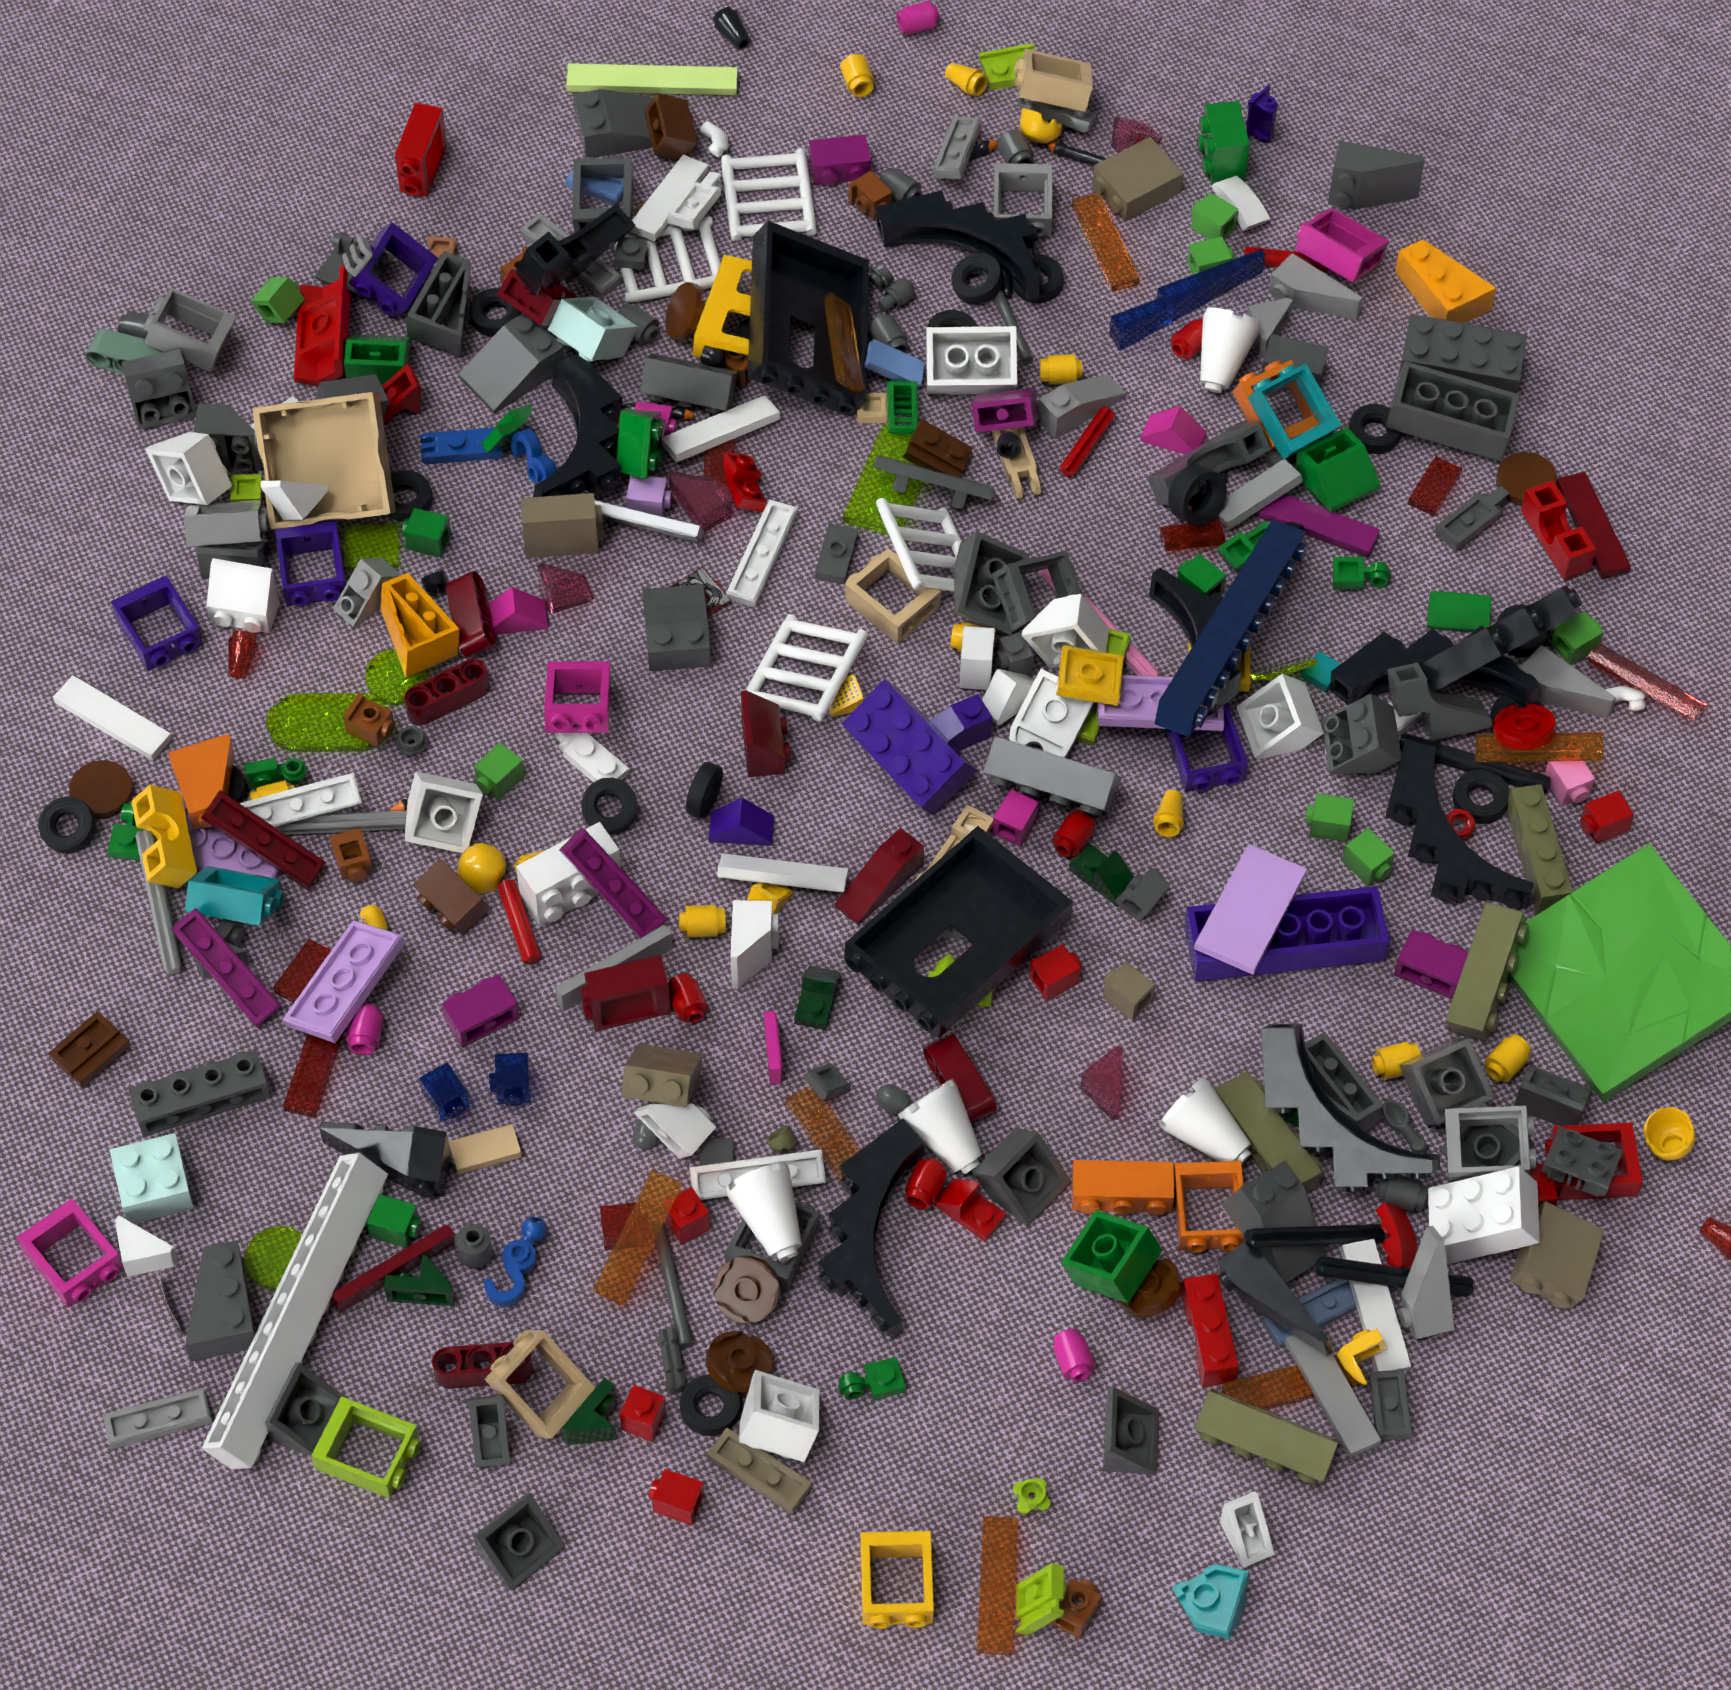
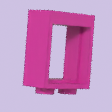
M1331 207L1322 214L1318 213L1311 221L1304 222L1297 232L1299 240L1295 249L1354 283L1380 265L1389 240Z
M610 661L548 662L544 704L546 733L609 732L611 697ZM600 693V703L554 704L555 694Z
M73 1198L16 1237L23 1254L68 1308L75 1303H81L86 1300L94 1289L103 1283L114 1280L124 1268L119 1253ZM78 1226H81L104 1256L65 1283L41 1253Z

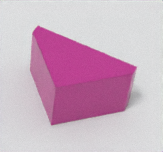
M1177 406L1150 415L1140 441L1181 454H1187L1203 444L1206 431L1181 406Z
M511 587L489 603L495 635L548 629L545 600Z

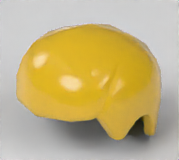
M1022 108L1019 124L1020 131L1026 139L1034 143H1048L1056 140L1061 135L1062 124L1056 123L1055 119L1048 122V120L1042 118L1041 113Z
M476 843L473 846H469L460 856L457 875L476 893L492 892L497 889L500 880L506 873L505 868L507 865L504 854L495 846L485 843Z
M1675 1107L1660 1108L1650 1114L1644 1124L1643 1132L1650 1152L1659 1159L1665 1161L1678 1160L1692 1151L1696 1141L1694 1125L1685 1111Z

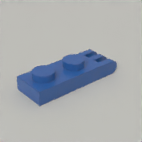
M495 428L432 432L420 435L421 461L423 464L503 458L501 446L487 453L481 445L483 440Z

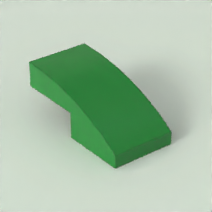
M530 404L510 410L500 420L495 429L481 443L487 453L504 445L527 421L533 410Z
M1265 521L1246 535L1239 532L1219 546L1217 551L1235 571H1240L1269 524Z

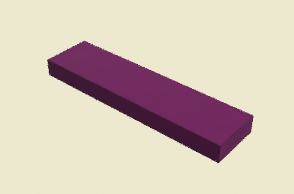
M1283 494L1255 514V516L1270 522L1274 519L1282 523H1299L1304 526L1305 535L1367 558L1380 532V529L1335 512H1330L1325 508L1287 494Z
M580 828L559 849L561 854L639 938L658 929L667 920L662 912L584 828Z
M194 908L171 928L173 933L256 1028L281 1007L279 1002L197 908Z

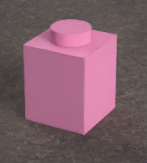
M1577 750L1549 760L1544 774L1551 778L1550 788L1562 806L1572 802L1580 803L1587 799L1595 781L1594 776Z

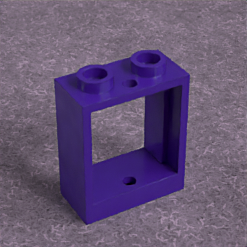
M391 222L378 233L371 244L373 257L357 276L351 277L348 284L354 287L358 294L367 297L375 303L383 313L395 319L408 309L438 257ZM383 249H386L416 273L402 297L370 273Z
M336 521L275 529L286 606H303L313 602L338 600L346 584ZM333 550L336 578L291 584L288 555Z
M167 575L111 601L116 621L147 671L156 667H162L169 661L183 654H189L203 645L199 626ZM169 604L185 630L146 648L130 622Z
M1228 703L1223 705L1224 729L1221 731L1231 763L1191 771L1180 738L1187 736L1165 729V734L1185 792L1194 790L1205 791L1210 787L1224 784L1235 785L1246 779L1248 762ZM1194 730L1191 736L1214 731Z

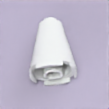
M1214 307L1205 309L1203 314L1200 382L1205 384L1204 389L1215 393H1221L1222 389H1229L1260 332L1262 324L1260 321L1243 314V317L1234 315V311Z
M1201 1078L1191 1086L1195 1092L1193 1094L1191 1092L1187 1095L1183 1094L1161 1120L1163 1123L1159 1124V1126L1167 1133L1217 1162L1241 1161V1165H1243L1252 1154L1248 1150L1251 1143L1209 1081Z
M953 1079L942 1084L940 1088L931 1091L897 1114L900 1119L903 1118L920 1139L954 1173L961 1170L963 1174H966L980 1164L977 1158L982 1155L957 1084Z
M782 1162L778 1163L780 1168L778 1170L771 1171L769 1165L763 1166L735 1179L736 1187L733 1189L729 1185L725 1187L728 1198L770 1258L778 1257L779 1261L793 1258L798 1254L797 1249L802 1246L791 1174L787 1163Z

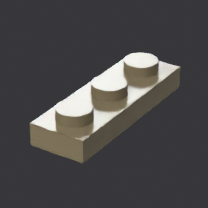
M729 1428L725 1429L707 1453L709 1461L791 1514L795 1512L812 1488L811 1481L763 1450L754 1449L747 1444L740 1443L739 1435Z

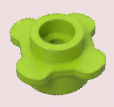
M1027 1479L1014 1484L1013 1493L1018 1498L1017 1510L1019 1513L1026 1515L1031 1510L1040 1509L1041 1511H1046L1049 1509L1051 1501L1046 1497V1482L1043 1479ZM1034 1494L1035 1498L1030 1499L1028 1495Z

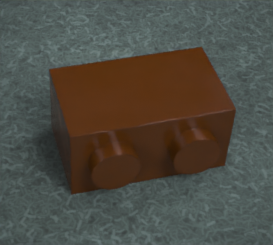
M657 93L645 110L654 155L679 160L683 154L689 156L691 151L696 148L698 138L695 134L692 122L693 116L689 109L688 100Z
M441 858L413 884L420 893L416 899L429 912L435 908L441 914L437 919L450 932L455 928L464 936L490 910L485 901Z

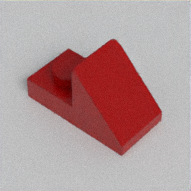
M406 364L382 385L389 400L383 420L384 425L403 408L417 414L420 413L421 386L412 366Z
M953 1179L939 1194L933 1205L986 1243L1006 1220V1213L980 1195V1183Z

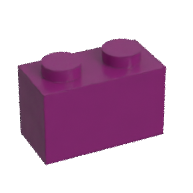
M866 134L809 140V161L813 184L830 185L833 183L851 182L871 171V159Z
M1035 388L980 394L971 402L975 432L1034 426L1040 417Z
M1412 929L1397 959L1394 976L1453 999L1469 952H1466L1458 945H1449L1437 940L1429 933H1420Z
M499 974L492 978H484L477 982L474 987L462 993H454L445 1002L441 1003L444 1020L462 1048L520 1019L518 1003Z

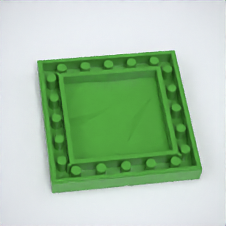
M1650 843L1526 922L1529 925L1528 936L1525 943L1519 944L1516 954H1519L1518 965L1514 973H1509L1508 980L1589 1086L1593 1088V1091L1602 1103L1731 1021V945Z

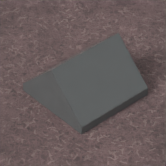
M261 540L196 547V555L202 578H210L213 558L265 567L269 541Z
M1530 1065L1521 1082L1514 1106H1526L1527 1114L1558 1126L1579 1125L1593 1088Z
M1482 1101L1481 1104H1480L1478 1107H1489V1106L1486 1105V1104ZM1513 1125L1460 1127L1462 1167L1520 1165L1518 1129ZM1528 1138L1530 1149L1534 1146V1142ZM1447 1143L1440 1149V1152L1446 1157Z
M295 1363L265 1422L270 1441L311 1457L341 1396H345L301 1363Z
M1115 1387L1108 1388L1103 1471L1155 1474L1157 1473L1159 1409Z
M529 1492L524 1494L474 1535L477 1555L511 1591L565 1547Z

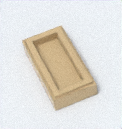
M513 1124L449 1141L450 1151L458 1175L522 1157Z

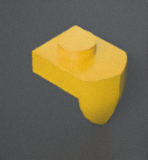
M1377 1328L1372 1331L1366 1329L1354 1335L1352 1341L1338 1351L1337 1357L1344 1369L1354 1379L1363 1385H1367L1368 1383L1358 1364L1381 1353L1387 1347Z

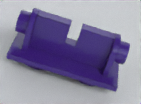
M1269 85L1261 92L1254 93L1248 102V118L1245 122L1248 139L1254 135L1264 143L1269 142L1274 137L1275 123L1273 122L1276 120L1278 108L1276 99L1269 96Z

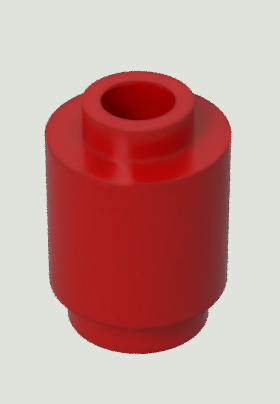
M1203 318L1190 321L1172 335L1171 348L1176 356L1189 360L1201 351Z
M1076 810L1065 818L1052 837V843L1058 854L1063 857H1077L1094 834L1095 821L1088 813Z
M689 973L674 976L668 982L669 998L678 1019L687 1023L700 1021L708 1010V1004L698 981L692 978Z
M926 1158L916 1162L904 1189L906 1193L904 1199L912 1207L927 1210L930 1205L936 1202L947 1177V1172L939 1161Z

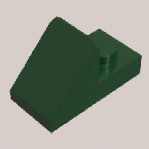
M1091 844L1069 864V871L1117 907L1119 905L1115 902L1116 898L1134 878L1116 850L1107 857Z
M815 966L808 967L802 976V991L794 1017V1024L826 1030L841 972Z
M425 1254L422 1256L420 1277H414L408 1273H398L395 1276L386 1275L384 1290L387 1302L454 1306L455 1304L452 1285Z
M604 1377L562 1426V1439L565 1444L569 1446L616 1439L615 1426L602 1417V1415L607 1417L617 1404L615 1384Z

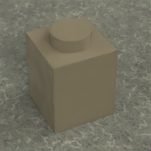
M1126 961L1118 969L1113 968L1103 980V998L1132 1021L1154 999L1156 984Z

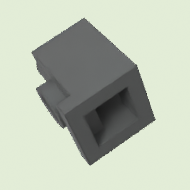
M1022 632L999 638V651L995 652L993 663L996 669L1025 674L1031 677L1034 655L1028 642L1023 638Z
M1150 868L1143 876L1137 873L1126 886V889L1116 898L1115 902L1136 920L1140 921L1150 912L1171 884L1165 880L1161 872Z

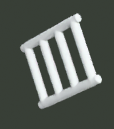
M797 149L795 153L733 159L730 155L721 157L729 229L733 242L741 241L742 237L754 236L764 225L741 226L739 216L741 214L803 209L804 220L776 222V224L796 232H806L810 236L817 233L808 162L804 149ZM787 165L797 166L798 175L738 181H735L734 170ZM800 188L801 198L738 203L736 192Z
M703 217L694 229H699L712 276L695 279L682 234L683 232L693 231V229L668 224L658 237L671 235L684 281L667 285L655 241L647 239L648 249L646 255L655 287L638 290L633 269L620 267L627 291L624 297L625 303H636L673 296L677 288L685 282L700 285L703 290L712 288L721 264L710 228L713 226L712 217ZM631 232L624 236L627 238L646 239Z
M886 498L878 499L876 501L878 511L913 590L927 587L954 591V579L919 574L915 565L922 564L954 569L959 546L962 541L947 508L930 510L888 503ZM894 516L941 523L945 533L899 527ZM905 540L949 546L952 548L955 557L909 550Z
M788 614L746 690L779 704V709L811 715L813 720L822 722L864 645L868 633L862 629L854 633L798 621L794 615ZM791 632L847 643L849 646L844 656H839L785 643ZM780 655L837 669L831 680L772 667ZM765 679L823 691L824 693L818 704L760 692V689Z

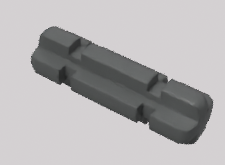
M672 1327L659 1330L658 1337L669 1393L683 1392L686 1382L683 1374L677 1332Z

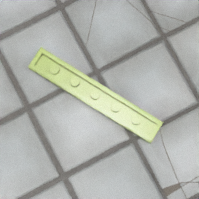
M568 63L566 89L567 92L605 89L624 93L736 96L738 70L737 67Z

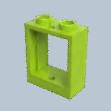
M341 1396L311 1458L316 1470L390 1499L394 1489H400L406 1477L405 1467L410 1458L414 1459L417 1456L421 1440L419 1439L416 1425ZM353 1422L403 1441L384 1479L335 1460Z

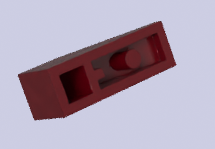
M900 827L876 850L837 900L835 907L859 926L923 866L924 846Z

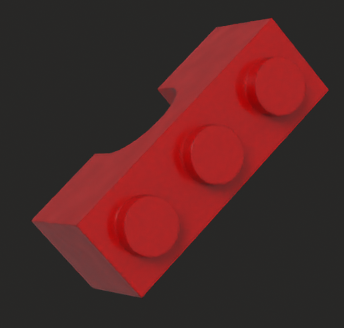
M1552 480L1526 490L1521 512L1563 580L1591 570L1596 548L1582 526L1571 530L1566 518L1567 502Z
M1217 1273L1184 1278L1181 1297L1188 1326L1192 1325L1196 1343L1195 1359L1201 1386L1204 1388L1235 1383L1239 1365Z

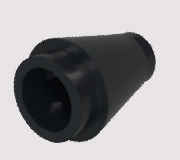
M728 6L722 8L714 15V28L737 49H742L750 43L751 38L748 36L737 10H733Z

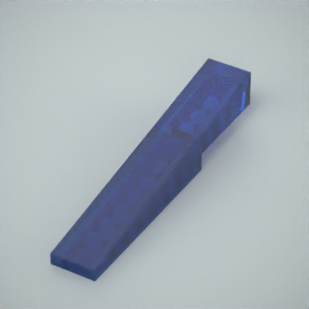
M1260 249L1158 288L1156 300L1111 316L1110 337L1119 351L1126 349L1263 272L1265 253Z

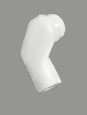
M706 121L702 125L700 132L713 142L708 150L719 158L729 148L728 136L723 130Z
M1626 686L1605 689L1616 697L1615 703L1629 701V709L1631 711L1642 710L1646 707L1644 701L1646 696L1641 690Z

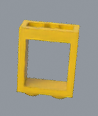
M931 1531L860 1532L862 1624L870 1625V1627L875 1629H885L890 1627L891 1624H905L909 1628H921L926 1626V1624L933 1623ZM922 1557L924 1603L871 1604L870 1558Z

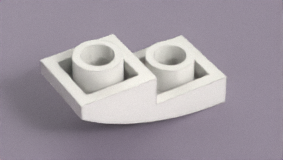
M1238 176L1212 185L1219 198L1238 208L1237 221L1243 231L1265 224L1270 220L1267 211L1255 193Z

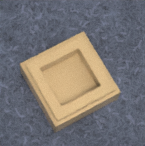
M866 393V402L857 410V423H887V393Z

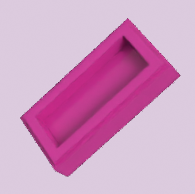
M775 1011L764 1012V1032L770 1085L781 1084L782 1061L777 1013Z

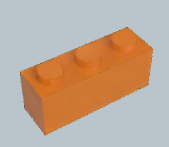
M1073 1160L1072 1211H1080L1084 1214H1093L1095 1210L1113 1211L1120 1215L1132 1212L1162 1215L1166 1212H1172L1174 1202L1173 1162Z

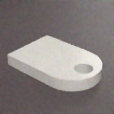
M1040 669L1011 726L1010 741L1025 746L1037 744L1045 752L1066 758L1095 702L1056 695L1058 676Z

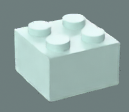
M596 297L561 299L548 330L557 336V341L566 346H572L579 351L578 355L581 358L594 362L600 359L610 360L611 358L624 357L638 326Z
M175 1133L110 1149L126 1220L135 1224L194 1209L182 1154Z

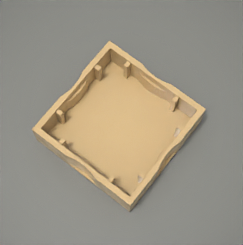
M379 391L252 408L258 451L264 465L265 481L281 480L328 485V492L303 520H283L265 494L270 530L396 513Z

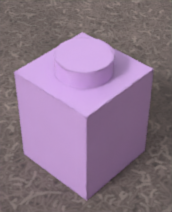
M631 475L626 496L627 508L664 517L665 508L670 509L672 504V491L667 490V478L652 476L639 478Z

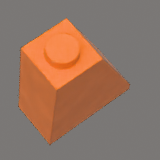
M229 734L168 752L171 767L193 830L212 826L201 819V816L219 790L227 795L229 793L235 756Z

